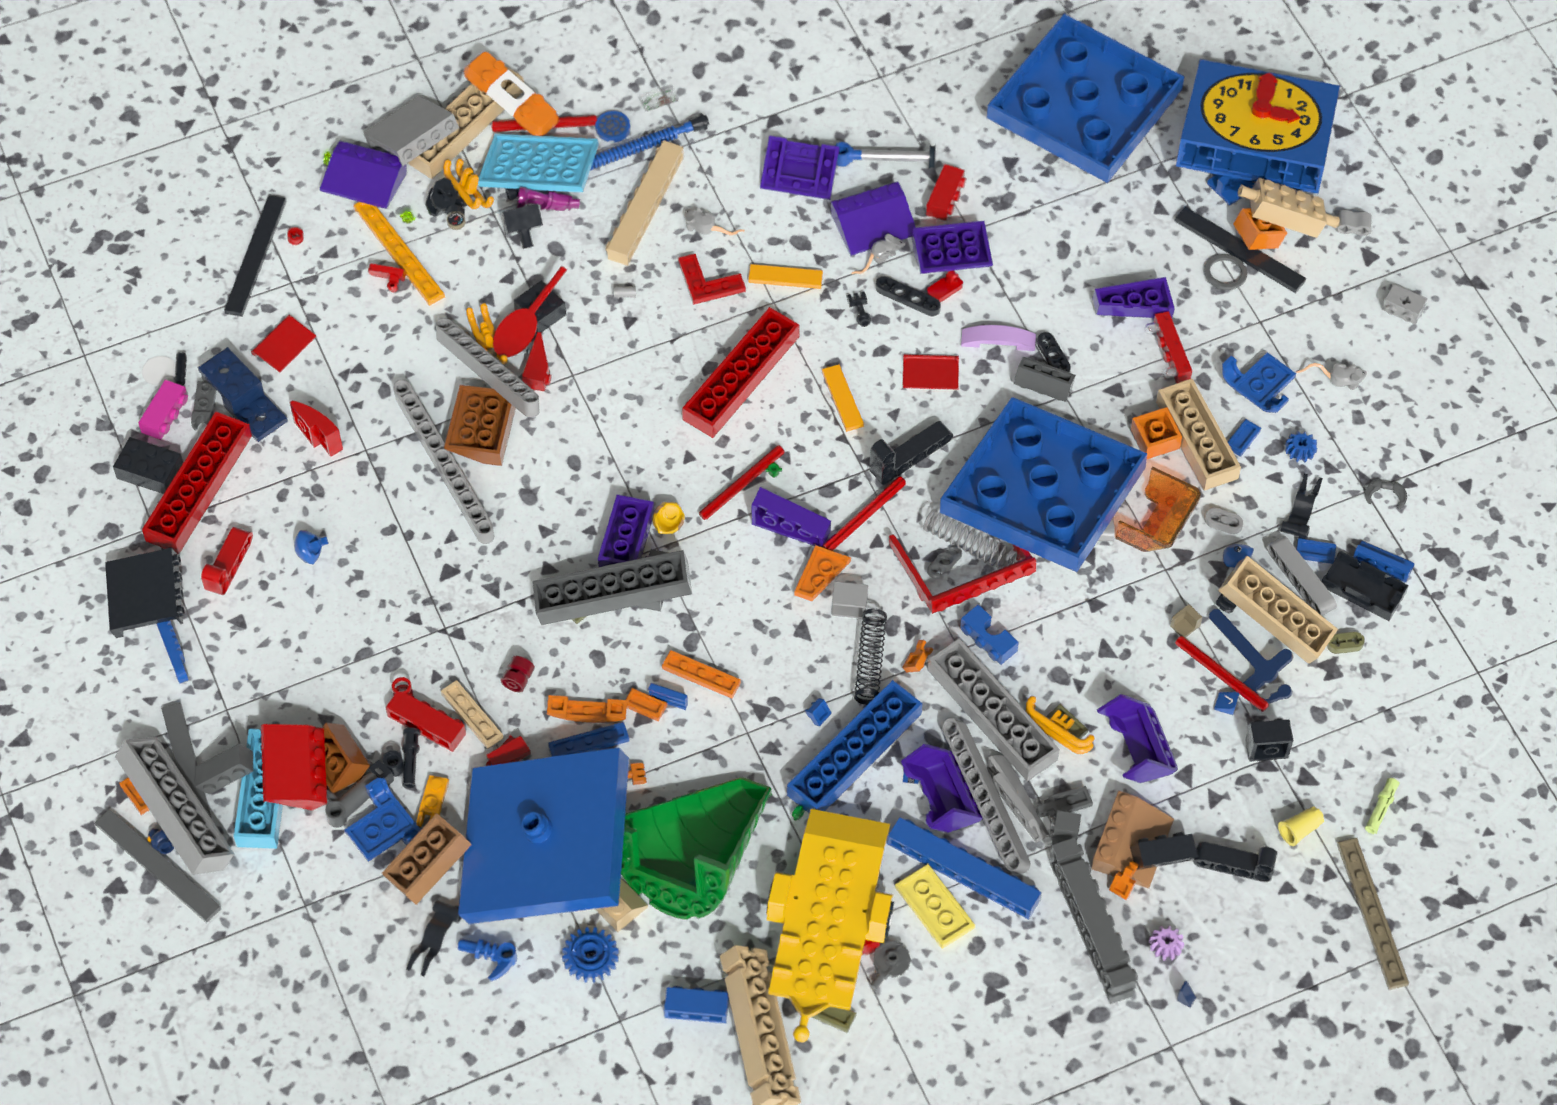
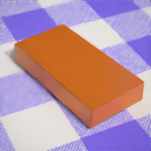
M634 688L631 689L625 699L627 700L628 709L658 722L667 708L666 702Z

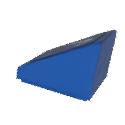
M1219 692L1214 710L1233 715L1239 693Z

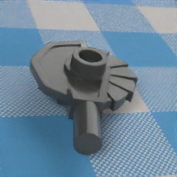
M887 941L875 949L873 965L878 971L877 976L870 984V988L877 990L882 981L886 980L889 976H892V978L899 975L902 976L909 969L911 958L909 951L902 947L903 943Z

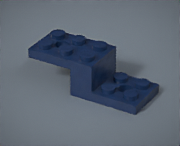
M228 347L198 367V371L221 394L225 409L235 419L249 424L252 437L257 442L288 422L287 417L264 394L262 382ZM223 368L229 369L227 373H220V370ZM259 416L266 417L263 421L256 420Z

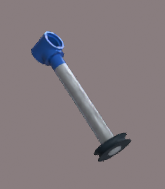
M839 142L834 145L840 147L837 166L846 167L853 163V160L929 162V170L930 168L935 170V162L937 160L936 144L935 146L930 145V151L854 149L846 142Z

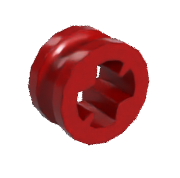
M297 227L289 229L287 233L288 242L292 245L301 244L304 240L302 229Z

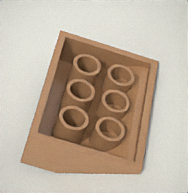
M1118 791L1093 858L1092 869L1113 877L1119 871L1123 873L1125 867L1129 866L1130 862L1133 861L1130 847L1137 844L1136 840L1148 838L1151 841L1155 840L1154 837L1166 835L1168 838L1174 818L1139 797ZM1157 867L1136 870L1132 879L1137 881L1136 885L1149 889Z

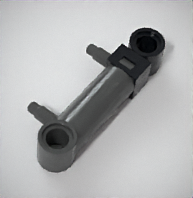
M395 750L386 752L383 756V763L377 760L373 764L366 758L370 764L368 767L369 773L340 798L327 790V798L331 803L326 806L325 812L330 826L335 828L344 826L348 817L370 798L365 788L367 784L377 778H383L389 786L394 781L393 777L403 773L404 763L400 752ZM392 762H397L395 765H390ZM334 813H340L338 816H332Z

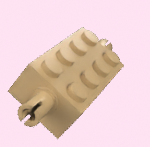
M1259 178L1252 189L1241 185L1238 190V196L1250 199L1252 217L1315 238L1318 237L1325 225L1337 228L1340 222L1339 217L1326 213L1324 200L1320 197L1291 189L1285 185L1273 183L1270 180Z

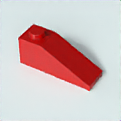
M537 332L522 375V381L531 389L545 392L546 386L551 383L552 375L549 374L542 334Z

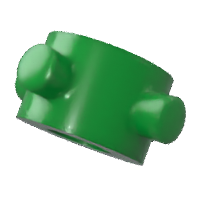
M773 462L766 468V472L775 478L782 472V468H779V465Z
M797 806L793 810L791 816L794 817V821L800 820L804 815L805 810L803 806Z

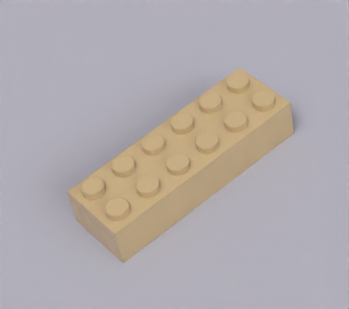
M1193 379L1158 390L1156 403L1160 409L1167 407L1182 435L1180 447L1203 490L1205 491L1239 479L1241 466Z
M1246 556L1237 563L1218 590L1308 664L1319 658L1338 630L1249 556Z

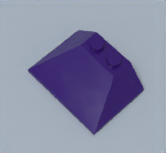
M769 136L760 189L831 200L840 147L822 144V146L788 141L787 138Z

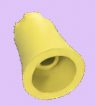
M1315 806L1305 809L1299 814L1278 823L1280 835L1287 844L1296 846L1304 837L1324 823L1323 814Z

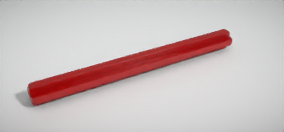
M597 116L559 117L558 123L553 128L595 126ZM516 120L492 122L493 132L526 130Z
M780 445L772 449L699 512L700 517L703 520L711 517L766 470L770 464L780 458L785 453L784 449Z
M901 476L897 477L823 544V548L833 551L906 485L905 479Z
M1183 636L1178 637L1175 644L1260 711L1264 712L1268 708L1269 704L1267 701Z

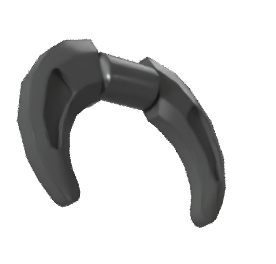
M1377 479L1366 487L1365 499L1368 504L1372 503V494L1380 489L1393 490V493L1399 498L1398 509L1403 508L1406 504L1407 492L1400 483L1385 482L1382 479Z

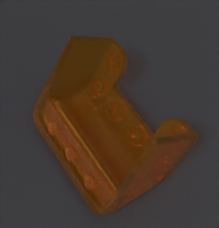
M1152 466L1149 482L1144 494L1148 500L1156 503L1157 506L1142 530L1120 520L1115 538L1142 552L1172 547L1200 501L1201 492L1196 486Z

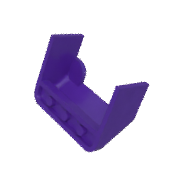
M1120 694L1097 709L1099 714L1109 717V724L1114 731L1117 730L1123 734L1134 764L1130 766V770L1122 774L1123 778L1144 783L1169 776L1178 771V766L1157 714L1151 705Z

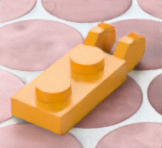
M429 775L419 808L417 826L422 827L425 815L430 816L429 821L436 813L440 815L449 785L448 778Z

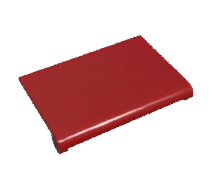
M288 315L251 353L256 357H260L281 373L317 335Z
M903 354V388L958 390L959 355Z

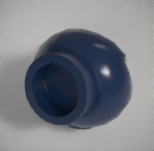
M150 829L147 840L151 843V846L161 854L172 852L174 846L163 829Z

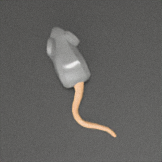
M699 208L696 211L685 209L686 228L689 231L695 229L703 235L710 234L712 231H720L728 235L745 232L742 229L729 232L715 226V216L708 212L703 214Z
M886 234L884 240H879L873 244L866 267L861 271H854L851 274L864 273L869 268L873 259L880 264L886 261L888 256H895V251L904 247L905 243L891 234Z
M1319 363L1309 364L1304 369L1296 371V373H1301L1312 366L1320 367L1333 385L1337 387L1348 386L1350 390L1356 389L1367 375L1365 370L1356 369V365L1346 367L1345 364H1334L1331 373Z

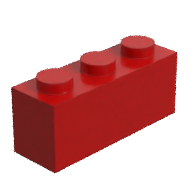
M944 164L927 202V216L947 221L948 216L953 214L954 203L959 201L960 189L965 187L967 178L964 177L965 170Z

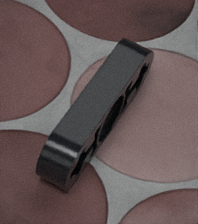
M1049 332L1039 334L1037 346L1048 365L1059 369L1060 363L1063 370L1066 369L1065 371L1070 373L1071 365L1054 336ZM1054 352L1057 353L1059 357L1054 359L1051 358L1049 354Z

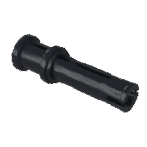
M406 728L403 730L405 738L402 750L405 754L402 786L414 788L416 755L420 750L418 737L421 735V731L417 728Z

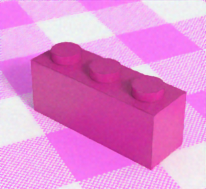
M164 380L138 422L141 433L162 440L163 436L169 432L173 420L177 419L181 407L187 403L188 395L184 386Z

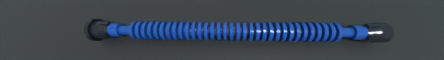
M699 113L698 116L688 119V122L683 123L682 126L677 128L672 125L670 128L666 127V129L653 132V134L650 133L645 135V137L642 136L636 140L626 142L624 145L620 144L615 146V148L612 147L607 149V151L604 150L603 153H596L590 171L598 167L600 168L602 165L605 166L606 163L610 164V161L613 163L623 159V157L627 158V155H635L640 153V151L643 152L644 149L648 150V148L651 149L657 145L659 146L663 141L669 142V140L678 139V134L692 131L697 132L702 129L707 130L708 125H710L709 119L706 115ZM505 188L506 195L510 201L518 198L519 189Z

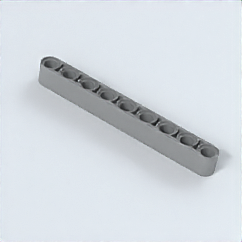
M443 318L436 322L437 340L523 415L535 417L540 413L539 395L451 320Z
M952 718L947 719L943 723V733L1005 867L1013 872L1026 873L1030 868V859L967 725Z

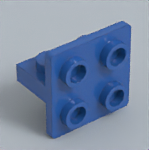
M1217 174L1207 180V185L1228 205H1232L1243 198L1238 196V190L1241 185L1251 189L1255 185L1249 180Z

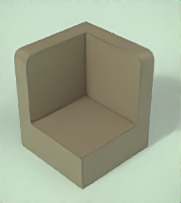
M1188 604L1172 617L1170 627L1177 634L1186 638L1201 626L1202 616Z

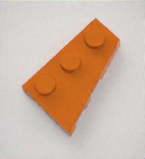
M815 545L794 591V595L813 601L851 562V557Z

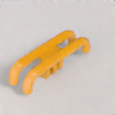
M482 303L480 309L484 322L480 324L481 333L471 307L466 309V314L476 342L487 351V349L493 347L495 328L491 321L487 304ZM497 354L500 363L503 365L507 364V356H499Z
M1030 696L1028 698L1025 712L1045 734L1077 754L1088 753L1093 748L1092 742L1095 740V737L1092 734L1088 735L1085 739H1079L1068 732L1075 722L1074 719L1071 718L1065 723L1068 715L1064 714L1059 719L1062 714L1060 710H1057L1051 719H1048L1035 710L1036 706L1034 703L1036 702V697Z

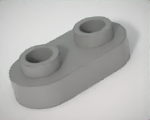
M1211 508L1206 513V524L1212 528L1229 534H1238L1242 530L1243 520L1239 515L1219 508Z

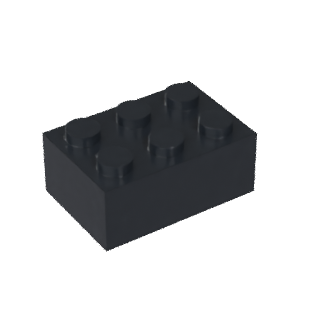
M129 437L113 465L116 478L164 494L181 468L183 459L181 453Z

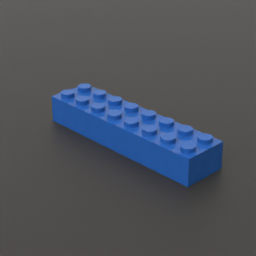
M892 680L787 784V796L799 806L802 805L803 809L809 814L811 809L826 811L920 717L923 703Z

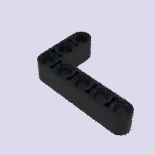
M937 421L894 450L883 439H880L872 445L870 450V472L882 485L887 484L950 442L953 438V433L942 421Z

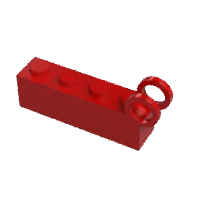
M406 677L396 678L392 683L393 698L385 707L387 717L408 728L419 729L422 736L454 752L466 735L464 723L459 719H452L440 709L432 708L426 701L417 700L413 696L410 680ZM401 681H404L408 684H402L395 688L396 684Z

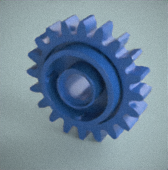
M586 927L585 933L578 930L577 937L571 934V941H565L566 947L562 948L564 954L562 960L566 962L564 964L565 969H570V976L576 973V980L583 976L585 983H587L588 978H592L593 983H595L596 977L603 981L604 973L610 976V969H616L614 962H619L617 956L619 949L615 948L617 946L616 940L611 941V934L605 937V930L597 933V928L594 927L593 932H590L589 928ZM594 953L595 956L587 957L586 954Z

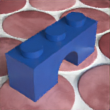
M977 605L961 618L960 628L966 636H970L979 648H983L993 661H997L1002 665L1018 652L1019 642L1006 630L998 635L989 634L986 630L991 626L992 617L981 606Z

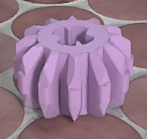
M1161 925L1159 931H1153V937H1150L1149 943L1152 944L1150 950L1156 951L1155 957L1161 955L1163 956V961H1165L1167 957L1173 960L1175 955H1181V949L1184 948V942H1182L1184 937L1183 935H1178V928L1172 931L1170 925L1167 929H1164Z

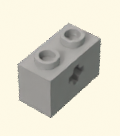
M1393 284L1385 298L1382 310L1416 325L1425 309L1428 298Z

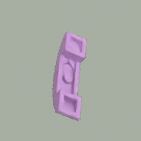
M973 326L962 329L961 346L980 348V344L1017 346L1016 350L1035 351L1036 334L1010 326Z

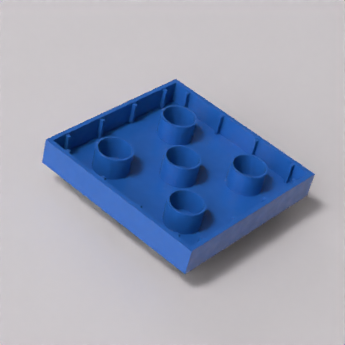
M1063 14L988 104L987 119L1108 183L1182 91L1184 76L1078 20Z
M1011 397L941 497L940 513L1078 572L1145 470L1147 453Z
M620 747L472 769L466 839L471 843V846L464 852L458 913L461 918L468 924L619 906L629 757Z

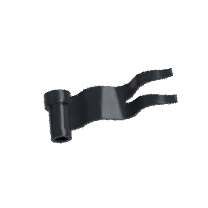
M1304 473L1288 522L1283 521L1280 532L1299 536L1298 538L1307 540L1310 526L1307 523L1323 478L1319 477L1313 491L1308 496H1305L1308 474Z
M440 900L435 901L432 908L435 914L425 929L421 944L412 953L406 970L410 971L419 955L430 948L425 957L421 976L425 977L432 959L437 956L441 949L446 932L453 922L458 924L462 919L458 915L459 906L457 905L454 907Z

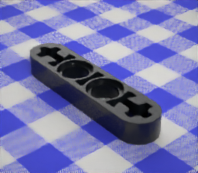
M881 276L876 280V291L883 296L931 317L937 316L941 311L940 301L930 295L886 276ZM903 290L905 294L899 296L895 292ZM914 297H919L921 301L915 303L911 299Z

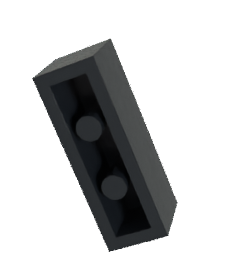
M1184 832L1172 834L1173 837L1169 838L1166 835L1154 837L1155 840L1151 841L1148 838L1136 840L1137 844L1131 846L1130 849L1133 861L1139 865L1137 870L1188 862L1197 858L1198 854L1193 834L1185 835Z

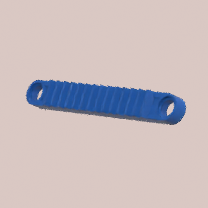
M171 621L157 623L156 625L179 684L189 681L183 666L185 658Z

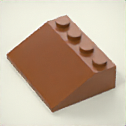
M460 385L444 449L483 464L502 466L516 408L494 389Z

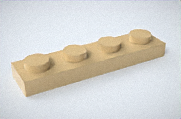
M457 680L441 690V695L487 749L503 739V734Z

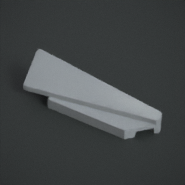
M1004 755L988 757L987 767L994 775L993 782L1001 798L1036 843L1048 837L1049 833L1041 818L1038 817L1036 809L1011 763Z

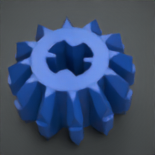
M1299 431L1295 435L1291 434L1285 443L1286 454H1290V459L1296 458L1297 463L1300 460L1304 463L1307 459L1312 460L1318 449L1317 440L1313 439V434L1306 435V431L1303 434Z

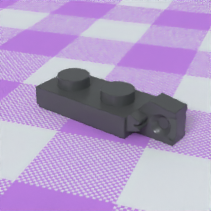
M1086 786L1049 796L1047 800H1044V804L1037 806L1036 813L1039 818L1048 815L1052 818L1056 817L1057 810L1074 812L1093 806V801Z

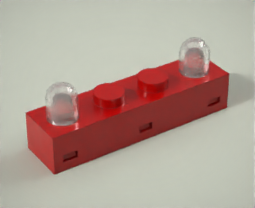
M1169 311L1155 314L1154 322L1146 324L1144 330L1147 334L1157 333L1158 345L1163 349L1164 360L1170 366L1163 369L1162 376L1166 379L1174 377L1176 384L1191 379L1193 370Z

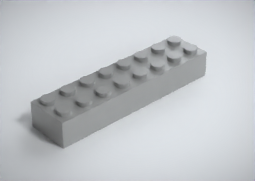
M960 638L929 659L928 671L1027 782L1058 761L1060 749Z
M158 738L125 740L115 758L191 874L196 875L225 870L234 856V852Z

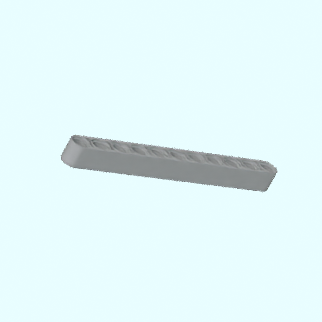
M398 380L393 386L398 405L478 541L482 544L491 543L494 540L492 522L450 451L444 449L445 443L411 385L406 380Z

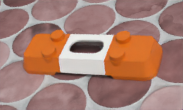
M488 52L481 53L464 68L465 78L516 119V122L531 135L544 136L558 123L559 116L557 112L544 101V97L531 90L505 67L503 61L496 60ZM507 79L511 80L524 91V96L521 99L513 98L501 87V82Z

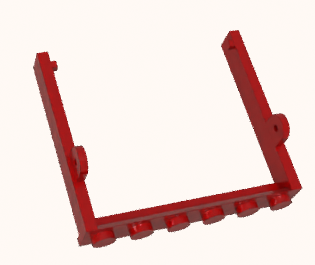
M894 534L889 536L890 547L915 585L920 600L926 603L932 614L1036 572L1035 557H1032L1029 551L1013 545V551L1017 552L1016 560L1018 562L932 596Z

